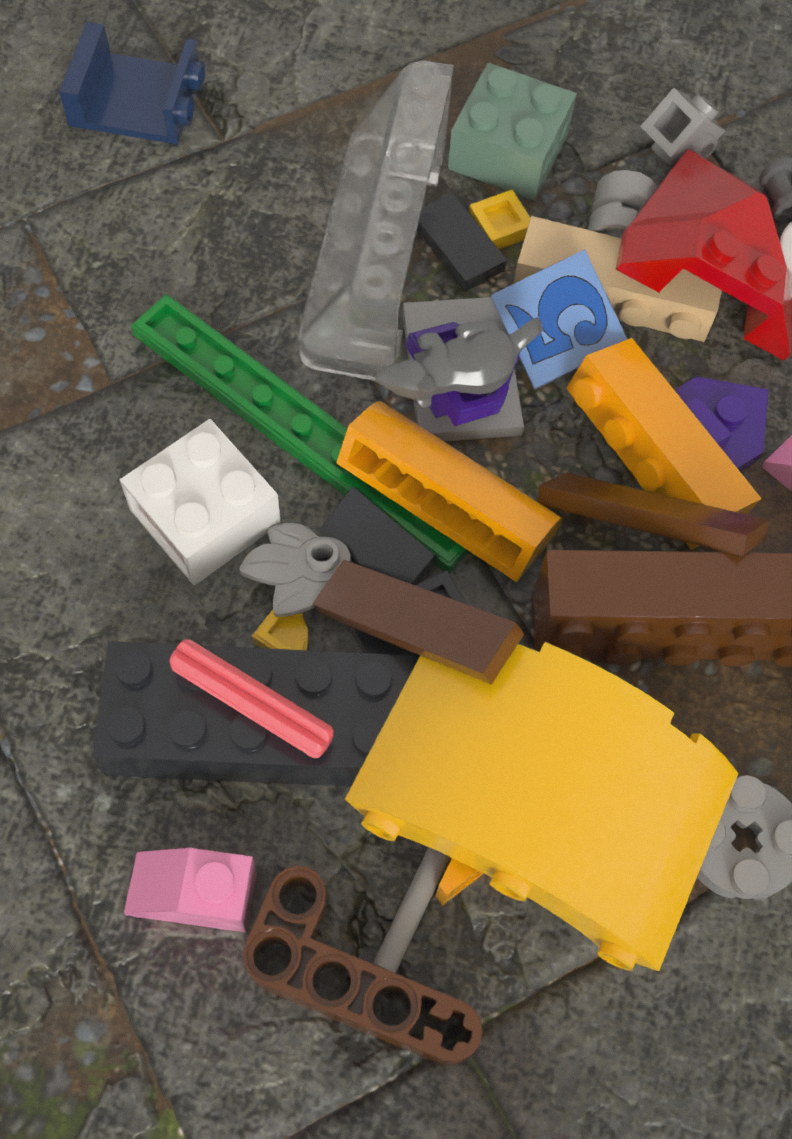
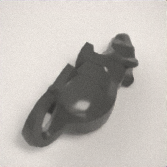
M536 317L509 335L499 330L494 320L469 322L459 325L455 330L457 338L443 343L438 333L423 334L417 341L419 347L425 351L415 353V360H406L385 366L376 374L375 381L399 396L415 399L422 408L431 405L432 396L435 394L450 391L471 394L491 393L508 380L513 372L519 353L543 331L542 322Z

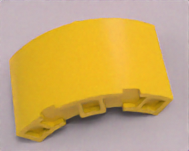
M544 642L540 652L518 644L492 685L420 656L345 800L364 816L361 823L362 826L378 837L388 841H395L399 835L425 845L492 877L490 885L498 892L522 902L526 901L528 897L594 942L599 947L597 955L606 962L627 971H632L635 963L659 971L739 773L728 759L701 733H692L691 737L688 738L671 725L670 722L674 712L614 674Z

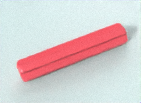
M190 639L183 640L172 653L169 663L174 672L312 758H319L330 745L334 730L329 724Z

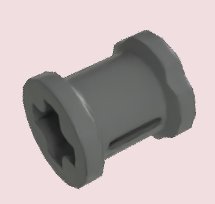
M785 157L769 164L759 176L761 187L764 191L769 192L774 203L772 208L774 219L782 224L792 222V157Z

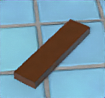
M567 472L539 485L538 502L545 507L739 556L745 555L767 539L769 520Z
M346 560L341 562L312 603L323 616L491 685L524 635L523 631L514 621Z

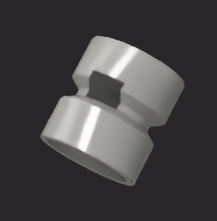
M630 170L614 171L604 175L597 184L588 230L622 238V233L657 190V185L646 175Z

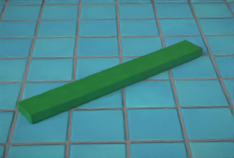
M168 294L161 297L131 325L133 336L341 494L346 496L352 487L359 488L439 556L434 564L441 570L448 571L450 574L469 552L467 549L336 463L348 429Z

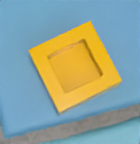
M513 189L469 206V214L498 250L525 240L531 218Z

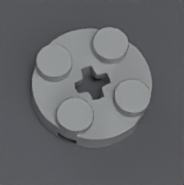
M749 775L738 777L697 878L713 892L732 899L734 897L753 900L766 899L787 887L792 882V804L775 788L762 783L756 777ZM732 825H738L743 829L749 827L755 833L754 841L758 846L756 853L748 847L740 852L733 847L731 843L735 840L736 834L731 829Z

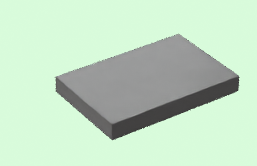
M491 297L403 303L402 314L406 340L409 333L450 322L461 325L469 322L494 320L498 329L507 334ZM407 350L408 360H413L412 356ZM515 369L500 412L454 427L448 415L435 418L429 407L422 408L413 399L416 424L443 441L522 436L524 424Z

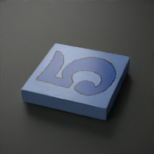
M585 249L491 295V300L508 335L536 317L542 322L543 331L519 355V359L534 390L577 370L586 355L627 340Z

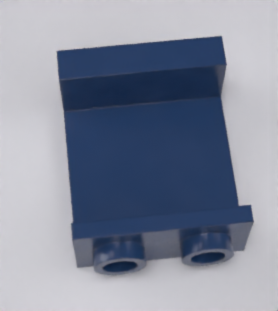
M86 21L59 91L68 126L178 145L183 127L190 126L193 119V97L196 90L201 91L203 88L205 63L198 59L196 40L188 38L186 39L178 64L110 53L105 25Z

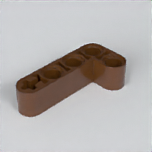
M299 865L287 867L277 874L270 885L245 943L243 952L245 968L257 986L269 993L438 1064L447 1066L460 1064L476 1051L481 1043L483 1029L480 1017L474 1008L459 999L316 941L315 938L324 919L327 907L326 890L323 880L311 868ZM299 885L308 887L316 895V901L310 910L302 914H293L283 908L281 905L282 898L287 890ZM275 943L284 945L292 954L290 964L286 970L271 976L257 969V957L264 947ZM330 967L340 968L346 972L351 983L346 995L333 1001L323 999L314 990V982L317 975ZM383 992H397L407 1001L409 1014L407 1019L401 1024L389 1026L376 1018L372 1005L377 996ZM421 1002L433 1007L426 1017L431 1022L444 1025L450 1016L460 1020L459 1032L467 1036L466 1043L457 1042L451 1050H446L441 1046L443 1035L426 1026L421 1031L420 1040L411 1037L409 1033L420 1016Z

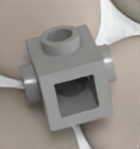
M675 88L668 93L640 126L655 141L651 146L652 149L669 165H673L678 161L687 149L707 159L717 147V140L725 132L714 120L719 111L705 97L697 93L692 99Z

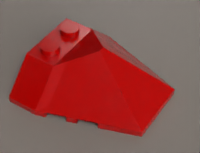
M687 149L660 183L654 194L641 208L638 215L622 233L615 270L658 293L683 269L746 303L747 310L743 339L784 361L791 356L792 300L787 266L767 195L694 151Z

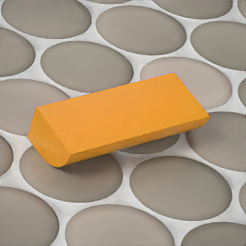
M382 401L373 403L348 426L336 462L338 465L515 582L519 581L555 536L562 523V517Z

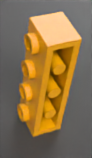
M633 338L585 356L566 389L645 491L748 515L762 498ZM685 542L691 550L700 546Z

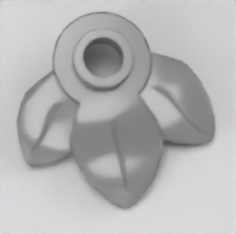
M282 523L268 528L270 544H264L253 549L242 562L240 574L254 581L276 586L273 598L274 615L276 617H287L314 608L312 605L314 600L343 560L351 562V555L348 547L336 538L328 536L318 537L313 530L302 524ZM321 558H330L327 561H317Z

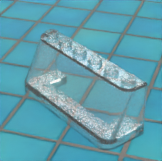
M416 61L407 65L350 136L297 336L299 357L305 365L312 369L375 381V376L381 369L398 363L403 338V330L397 329L399 306L427 184L438 186L446 150L454 65L431 61Z

